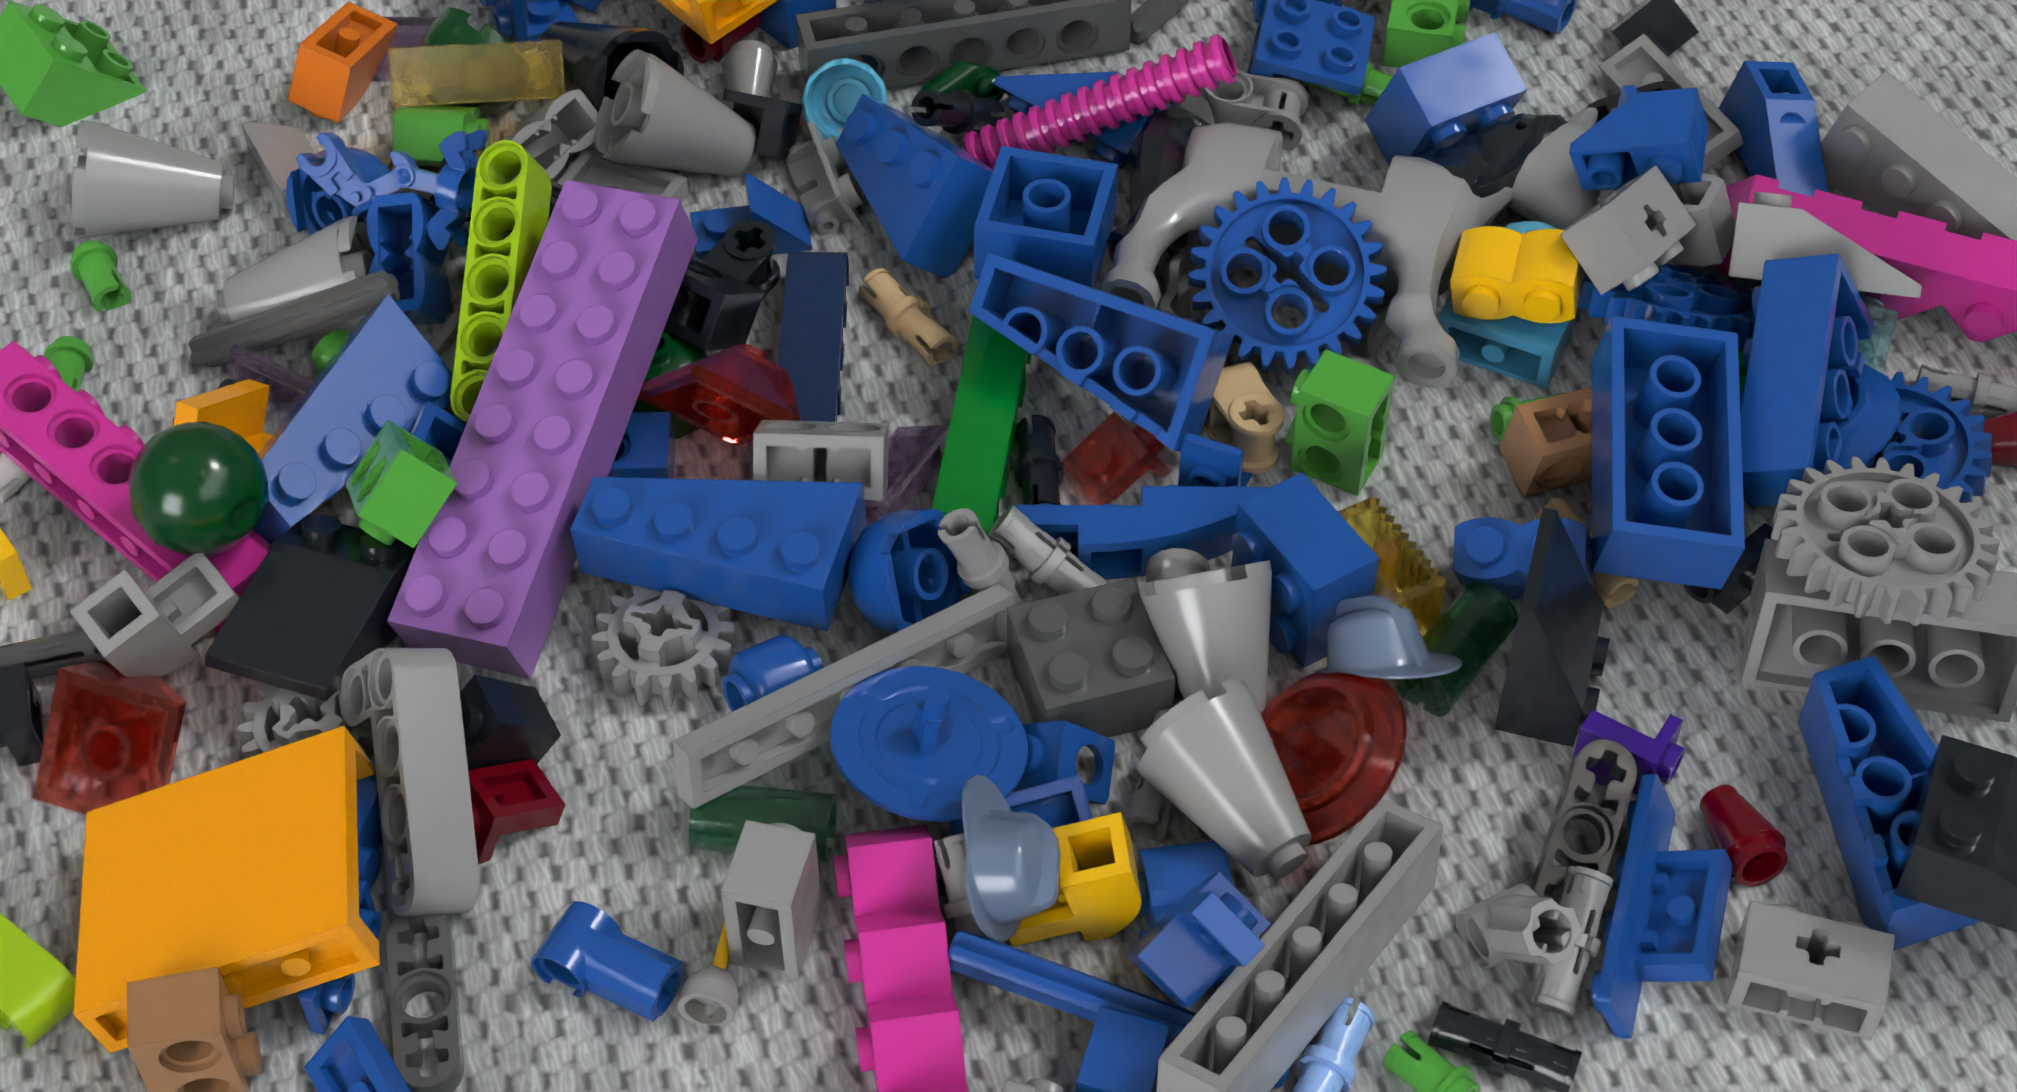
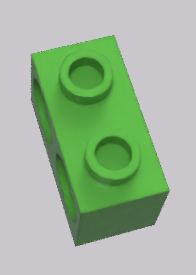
M1392 0L1382 66L1399 68L1463 44L1466 25L1456 24V22L1467 23L1470 0Z
M1325 349L1312 371L1307 369L1301 371L1291 393L1290 402L1297 406V412L1286 437V445L1292 447L1290 469L1298 473L1302 472L1304 475L1316 480L1321 476V482L1358 496L1383 456L1395 375Z
M387 420L346 481V486L353 503L352 509L361 517L358 523L361 529L387 545H392L397 538L414 548L458 482L441 451L392 421Z

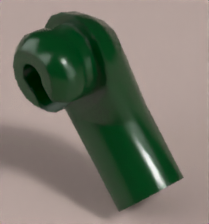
M964 60L954 63L920 88V91L929 89L940 93H947L951 90L957 91V89L966 90L974 94L976 98H992L1000 101L1005 94L993 84L996 77L1000 76L996 70Z

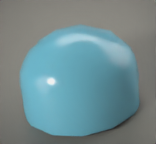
M842 58L824 63L809 76L801 99L805 120L807 123L813 121L825 139L834 136L838 140L841 134L837 129L845 127L846 120L853 112L862 93L889 106L884 80L870 65L854 59Z

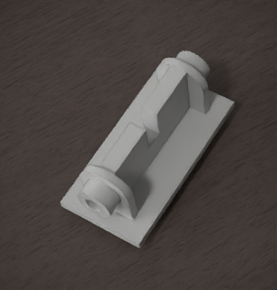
M813 121L808 122L807 124L813 138L805 143L799 142L791 146L786 158V164L796 189L801 194L799 197L810 227L812 229L817 228L818 232L823 235L834 233L839 228L840 223H844L849 219L854 222L857 228L863 227L856 207L864 204V199L849 173L843 175L841 171L848 167V164L836 145L837 139L834 136L825 139Z

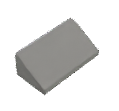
M257 122L242 123L248 150L288 218L290 213L286 202L287 179L292 171L299 168L296 157L300 153H316L300 127Z

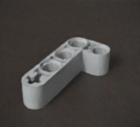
M377 648L349 666L344 672L340 686V708L345 723L350 727L371 726L387 890L390 904L398 916L469 913L477 902L480 886L456 661L452 652L447 648Z

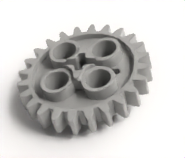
M1858 457L1851 458L1849 468L1846 470L1833 460L1826 461L1823 473L1810 467L1806 468L1802 481L1791 479L1786 494L1780 495L1771 532V539L1778 541L1775 556L1777 558L1789 559L1786 574L1788 576L1808 575L1804 588L1806 593H1814L1825 589L1830 592L1827 606L1833 608L1844 601L1853 603V612L1856 618H1862L1869 609L1878 610L1884 624L1890 625L1894 613H1903L1913 626L1919 625L1923 611H1926L1939 622H1943L1946 620L1949 608L1964 614L1968 610L1971 599L1981 601L1986 586L1991 583L1999 560L1996 554L2000 540L1991 537L1995 525L1992 520L1978 519L1982 507L1979 502H1959L1963 488L1956 486L1942 490L1937 487L1939 474L1933 473L1924 479H1920L1914 476V466L1910 463L1904 465L1900 472L1892 471L1886 459L1880 457L1875 468H1867Z

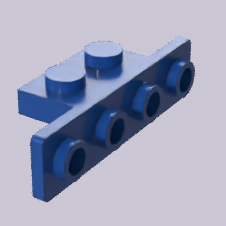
M1657 774L1642 775L1637 800H1631L1628 806L1627 825L1630 835L1626 854L1620 855L1616 863L1615 874L1618 893L1614 911H1609L1606 914L1604 920L1606 951L1602 969H1597L1594 972L1591 984L1592 1001L1596 1011L1603 1013L1615 1037L1625 1039L1632 1038L1643 981H1713L1733 869L1725 849L1668 851L1675 819V810Z

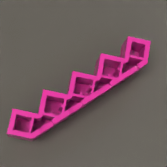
M1757 174L1726 187L1735 226L1739 202L1752 204L1754 192L1792 195L1791 208L1805 210L1922 285L1920 298L1865 292L1887 318L1900 320L1943 305L1970 340L1982 343L2017 331V241L1984 232L1981 240L1945 231L1947 225L1945 222L1898 211L1896 218L1862 210L1863 201L1816 189L1813 197L1780 189L1778 188L1780 180ZM1733 244L1723 262L1714 265L1720 274L1729 276Z
M927 824L844 834L846 854L833 856L837 897L851 896L856 939L844 940L848 983L862 982L868 1026L855 1028L860 1072L874 1071L877 1092H969L966 1082L959 1010L952 992L946 926L939 907L932 836Z

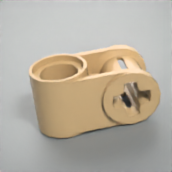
M1244 361L1223 367L1202 428L1206 430L1212 440L1243 451L1242 472L1259 474L1271 469L1278 461L1279 449L1274 440L1275 434L1283 427L1285 412L1282 405L1273 397L1263 383L1256 367L1251 362Z

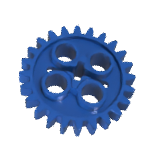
M1282 177L1278 193L1270 195L1264 183L1258 181L1256 182L1255 199L1249 201L1238 190L1233 192L1235 210L1233 213L1218 205L1214 208L1213 218L1219 229L1201 225L1199 238L1209 247H1195L1191 249L1190 261L1203 268L1188 273V285L1204 289L1192 297V308L1195 310L1211 309L1202 319V325L1213 329L1221 327L1223 329L1222 332L1234 335L1231 345L1234 342L1240 345L1238 363L1247 361L1253 353L1261 355L1262 372L1267 373L1274 358L1283 360L1287 375H1292L1296 358L1304 357L1307 365L1312 370L1319 360V352L1327 349L1342 355L1339 340L1343 339L1356 347L1360 344L1362 335L1355 323L1363 326H1373L1376 314L1365 304H1382L1385 291L1371 283L1384 280L1387 267L1370 262L1381 255L1383 245L1382 242L1364 243L1363 240L1370 234L1373 223L1371 220H1366L1353 225L1351 221L1357 204L1352 201L1339 210L1333 205L1336 189L1331 187L1321 199L1313 197L1312 180L1307 179L1298 194L1291 192L1287 177ZM1287 224L1295 227L1300 232L1301 239L1291 245H1282L1275 242L1269 232L1277 225ZM1248 240L1256 241L1262 247V251L1267 258L1255 249L1248 248L1246 242ZM1333 264L1343 270L1346 279L1338 285H1325L1318 281L1314 271L1321 265ZM1244 266L1255 270L1260 276V280L1252 287L1240 288L1232 284L1227 276L1233 269ZM1292 268L1298 271L1297 283L1289 278L1281 284L1276 281L1277 269L1285 274ZM1307 294L1319 303L1326 304L1328 311L1324 313L1318 311ZM1280 307H1294L1302 313L1305 321L1297 328H1282L1273 320L1272 314Z
M1664 263L1658 267V273L1636 288L1627 291L1623 283L1601 295L1586 272L1584 274L1577 308L1588 310L1587 316L1605 318V325L1608 324L1611 316L1734 332L1738 333V348L1743 350L1746 339L1753 337L1755 325L1752 310L1753 291L1736 289L1737 283L1719 282L1715 280V275H1706L1697 269L1687 266Z
M1896 372L1891 382L1901 398V423L1897 428V442H1893V434L1885 448L1864 463L1867 468H1875L1879 457L1886 459L1892 471H1899L1904 465L1910 463L1914 466V475L1920 479H1924L1933 473L1939 474L1937 487L1942 490L1956 486L1963 488L1959 500L1960 503L1972 502L1973 496H1983L1986 478H1989L1991 475L1992 435L1984 433V416H1970L1971 401L1969 399L1951 403L1952 387L1947 385L1932 393L1928 391V377L1923 376L1913 386L1905 385L1903 373Z

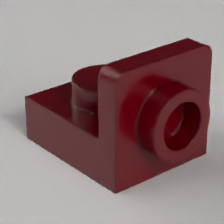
M534 759L468 770L478 865L491 860L499 836L557 825L566 804Z

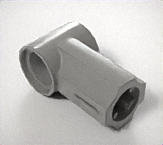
M1523 883L1463 909L1456 916V927L1462 942L1470 940L1484 960V962L1479 963L1482 969L1491 968L1508 959L1552 966L1559 964L1574 956L1575 941L1582 933V928L1574 908L1562 907L1552 898L1538 897L1528 885Z

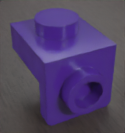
M1592 709L1580 728L1573 759L1585 745L1592 741L1607 739L1620 743L1629 750L1636 762L1637 777L1632 793L1638 796L1643 774H1657L1660 781L1667 785L1675 776L1686 751V748L1676 744L1683 720L1670 714L1656 738L1653 739ZM1599 759L1593 768L1586 767L1587 770L1595 774V783L1607 786L1612 780H1619L1609 774L1610 763L1603 759Z

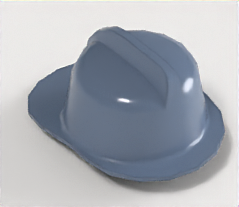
M1369 595L1341 600L1338 603L1336 619L1330 622L1327 628V667L1315 671L1316 674L1341 672L1381 679H1413L1448 674L1458 670L1462 666V661L1455 656L1428 651L1415 618L1408 608L1397 606L1384 596Z
M976 774L966 780L962 791V818L967 851L966 890L971 912L980 930L992 940L1006 941L1016 934L1023 918L1038 914L1055 904L1058 898L1061 853L1059 840L1052 827L1039 816L1030 813L1011 812L1009 804L999 788L988 777Z

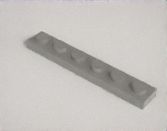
M997 583L673 740L678 796L695 809L830 741L831 722L839 702L855 685L874 674L907 666L937 667L964 674L1006 653L1007 608L1015 606L1014 594Z

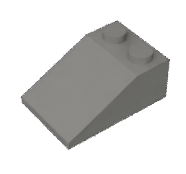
M1754 192L1752 204L1739 202L1729 276L1762 280L1766 260L1839 253L1858 291L1920 298L1922 285L1805 210L1791 208L1792 195Z

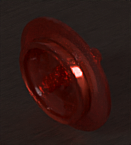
M1315 672L1289 686L1261 712L1312 838L1307 846L1331 840L1360 822L1382 799L1400 767L1407 734L1405 712L1397 693L1381 678L1364 677L1341 672L1327 674Z

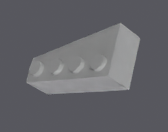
M1888 72L1882 73L1845 106L1822 140L1821 147L1827 185L1852 199L1863 201L1864 206L1878 214L1896 218L1898 211L1945 222L1947 223L1945 231L1981 240L1984 232L2017 241V178Z

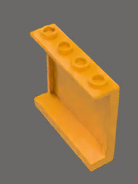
M345 726L87 812L73 1015L110 1053L128 1048L127 982L218 967L229 995L240 993L244 1008L247 1009L380 965L379 941L359 917L357 780L375 775V766Z

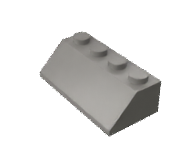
M1765 538L1751 591L1741 664V684L1808 693L1814 673L1874 655L1905 702L1912 709L2002 722L2010 721L2017 702V573L1995 570L1991 583L1986 586L1981 601L1971 599L1968 610L1964 614L1949 608L1946 620L1939 622L1926 611H1923L1919 625L1913 626L1903 613H1894L1889 625L1883 623L1878 610L1869 609L1862 618H1856L1853 612V603L1844 601L1833 608L1827 606L1830 592L1825 589L1814 593H1806L1804 588L1808 575L1788 576L1786 570L1789 559L1777 558L1775 551L1778 541Z

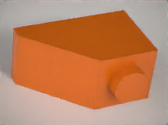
M347 2L300 43L288 101L306 108L309 113L318 118L330 119L339 123L356 106L367 91L396 33L398 23Z

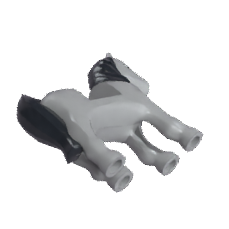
M1181 106L1165 109L1151 119L1144 131L1142 146L1137 155L1129 181L1131 203L1129 221L1112 231L1109 235L1107 248L1109 257L1113 262V269L1104 275L1100 290L1202 325L1204 310L1192 308V297L1204 289L1188 285V273L1203 268L1190 261L1191 249L1195 247H1209L1199 238L1201 225L1219 229L1213 218L1214 208L1218 205L1233 213L1235 211L1233 192L1238 190L1249 201L1255 199L1256 182L1258 181L1264 183L1271 195L1278 193L1281 178L1287 177L1291 192L1299 194L1302 186L1309 179L1313 182V197L1321 199L1331 187L1336 189L1333 206L1338 210L1354 201L1357 206L1351 221L1353 225L1366 220H1371L1373 223L1370 234L1363 240L1364 243L1382 242L1383 245L1381 255L1370 262L1387 267L1385 279L1371 283L1385 291L1382 304H1365L1376 314L1375 322L1372 327L1355 323L1362 335L1361 342L1356 347L1343 339L1339 340L1342 355L1389 373L1378 360L1377 352L1383 338L1391 330L1401 342L1396 354V363L1402 376L1415 385L1429 388L1450 384L1458 371L1460 351L1455 340L1444 331L1438 321L1436 304L1437 297L1450 288V279L1462 231L1475 227L1490 226L1494 219L1507 208L1512 209L1528 221L1544 222L1557 229L1566 230L1598 204L1599 190H1582L1569 154L1570 143L1596 124L1598 111L1596 108L1587 107L1577 112L1568 121L1561 115L1521 113L1507 120H1495L1480 126L1472 135L1461 138L1451 146L1441 148L1434 158L1424 159L1421 157L1395 155L1389 166L1381 193L1280 172L1283 136L1280 131L1228 122L1210 125L1196 114ZM1287 224L1277 225L1269 232L1272 239L1282 245H1291L1301 239L1300 232L1295 227ZM1187 233L1186 247L1172 255L1164 263L1163 277L1166 292L1160 300L1161 292L1153 275L1161 254L1170 244ZM1248 240L1246 242L1248 248L1255 249L1267 258L1262 251V247L1256 241ZM1333 264L1321 265L1314 271L1318 281L1325 285H1338L1346 279L1343 270ZM1242 266V267H1237V268L1233 269L1232 271H1230V273L1228 274L1227 277L1229 278L1230 276H1232L1233 274H1235V273L1238 272L1239 270H1243V271H1255V270H1253V269L1250 268V267H1244V266ZM1292 268L1285 274L1277 269L1276 275L1297 279L1298 271Z

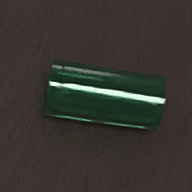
M1480 582L1466 584L1423 637L1428 651L1458 657L1462 661V666L1456 671L1438 676L1394 679L1395 687L1401 697L1416 706L1420 702L1426 704L1423 709L1436 717L1447 715L1516 627L1518 616L1511 601L1502 592L1488 584Z
M743 784L695 809L691 807L689 817L690 847L692 849L734 853L746 820L769 825L773 823H786L799 828L801 831L814 833L816 836L818 862H829L832 848L827 847V838L834 839L838 808L837 795L834 793Z

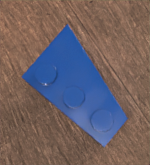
M862 93L853 112L847 118L845 127L836 145L902 261L942 278H947L955 274L974 239V225L993 170L930 128L919 125L913 117Z

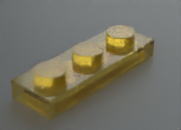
M559 39L387 48L393 107L555 99L565 93L562 41Z

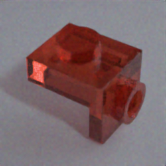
M1115 411L1061 461L1067 471L1097 505L1114 502L1149 468L1161 479L1172 472L1158 456L1166 446L1138 424L1131 427Z

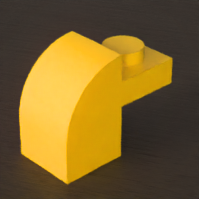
M1121 812L1052 828L1059 840L1061 853L1058 898L1050 908L1023 918L1016 934L1009 938L1012 947L1081 931L1085 941L1106 939L1126 928L1136 918L1140 911L1142 900L1132 840Z

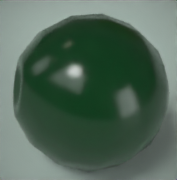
M206 421L175 425L155 434L139 451L132 463L128 478L132 514L142 530L157 545L189 557L197 553H204L206 556L219 554L242 544L257 528L265 514L269 499L265 467L256 450L240 434L226 427Z

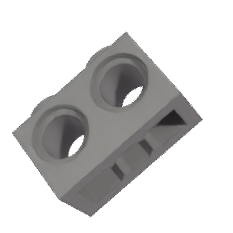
M761 420L753 433V480L863 483L865 500L883 501L888 487L889 423Z

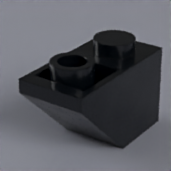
M474 675L460 692L468 770L534 759L538 764L561 736L536 687Z

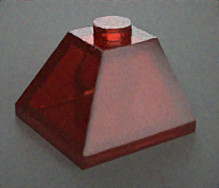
M736 344L646 380L638 396L639 399L666 412H671L672 415L735 446H742L753 442V433L761 420L799 421L801 417L789 371L769 361L770 356L764 350L749 344Z
M105 660L59 668L33 798L87 814L88 811L169 785L186 701L162 677H127Z

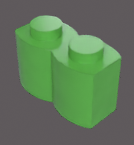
M408 104L406 108H397L393 116V151H402L409 154L417 166L441 167L444 156L439 144L446 137L457 131H464L470 134L477 130H485L488 133V137L484 147H489L491 136L489 119H481L479 107Z

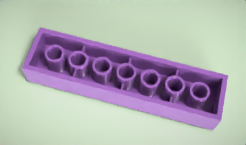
M565 180L449 466L458 483L419 540L387 619L389 625L408 648H447L452 652L456 662L518 677L532 678L577 559L570 529L593 477H608L698 241L680 199Z

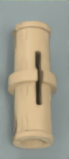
M875 269L864 277L862 281L874 292L872 293L866 286L860 285L859 295L886 320V328L895 338L902 336L924 358L930 367L954 355L943 343H946L952 350H957V338L949 333L931 315L930 306L921 296L917 295L914 297L910 295L887 269Z

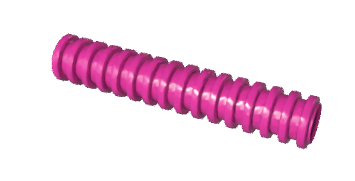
M1214 34L1210 36L1209 43L1207 44L1202 40L1194 42L1193 49L1190 51L1185 47L1177 49L1175 57H1171L1168 53L1161 55L1159 63L1155 64L1152 60L1143 63L1142 70L1131 67L1126 70V76L1124 77L1119 73L1111 75L1109 83H1106L1104 80H1098L1094 82L1093 89L1091 90L1087 86H1083L1077 89L1076 96H1073L1070 92L1061 95V102L1050 99L1045 102L1043 109L1038 105L1030 107L1028 115L1018 112L1013 114L1012 121L1006 118L997 120L995 128L990 124L982 126L980 134L974 130L967 132L963 142L964 151L992 170L994 169L1001 146L1050 154L1055 153L1057 145L1062 149L1068 148L1072 145L1073 139L1079 143L1088 140V133L1098 136L1104 133V127L1106 126L1111 130L1119 128L1121 120H1125L1129 124L1137 120V114L1139 113L1147 117L1153 114V108L1155 107L1161 111L1168 109L1172 100L1180 104L1186 101V95L1191 94L1194 98L1201 96L1203 88L1207 87L1210 91L1219 89V82L1224 81L1227 85L1236 82L1237 67L1233 54L1226 40L1219 34Z

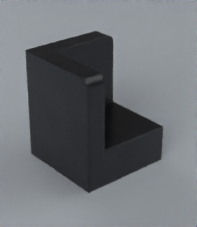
M1643 0L1610 27L1612 33L1623 47L1642 34H1645L1667 57L1699 33L1675 0Z
M724 89L722 100L734 102L733 111L755 126L756 138H758L755 154L786 159L789 149L796 144L803 105Z

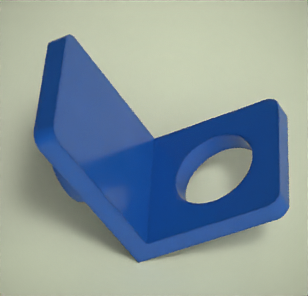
M1186 433L1181 440L1178 486L1228 487L1237 485L1247 487L1253 473L1242 472L1244 453L1239 448L1191 433Z
M1066 720L1022 724L1028 741V760L1023 777L1013 792L1078 775L1076 768L1077 754L1083 746H1086L1093 753L1096 763L1095 775L1089 784H1085L1082 781L1087 800L1092 804H1106L1109 798L1115 753V742L1113 739Z

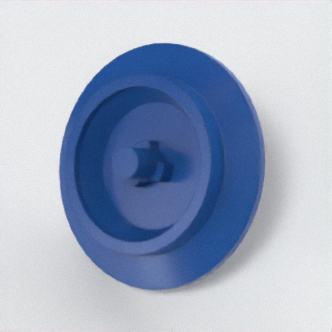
M907 666L874 674L859 682L845 694L839 702L831 722L830 747L832 756L846 781L860 795L873 804L897 815L917 820L938 822L962 820V791L966 780L976 774L988 777L999 788L1006 799L1020 783L1028 760V741L1025 729L1009 703L982 682L959 672L943 668Z

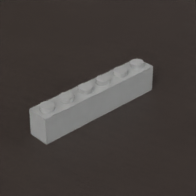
M1380 798L1260 940L1265 946L1245 967L1237 966L1159 1057L1157 1092H1270L1434 888L1443 825Z

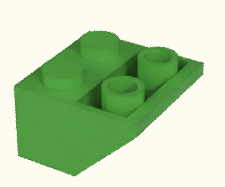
M9 0L0 16V86L21 115L64 127L147 91L133 73V64L117 52L109 41L111 39L110 34L101 26L89 20H81L80 23L64 19L59 13L42 4H34L32 8Z

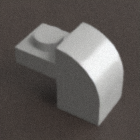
M197 553L191 555L146 590L124 569L69 611L103 657L121 674L133 679H150L178 670L198 658L200 655L192 644L229 617L240 598L204 553Z

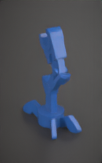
M477 130L470 134L464 131H457L446 137L439 144V147L447 164L443 166L439 174L418 168L414 159L405 152L392 151L390 157L395 169L372 182H367L362 174V170L346 148L344 141L332 132L319 133L316 137L326 150L327 156L323 164L319 162L313 153H300L296 160L302 171L308 174L330 196H340L356 208L353 209L352 216H358L357 218L367 217L370 203L375 195L395 194L405 188L434 195L435 203L440 210L426 223V229L435 247L438 250H446L450 247L452 240L459 247L468 245L469 231L462 225L469 217V209L472 207L476 167L478 164L475 151L484 148L488 133L485 130Z

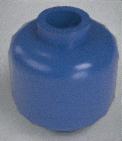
M785 634L772 637L733 655L728 666V675L724 676L722 680L725 700L729 709L733 712L824 668V665L813 648H803L796 639Z

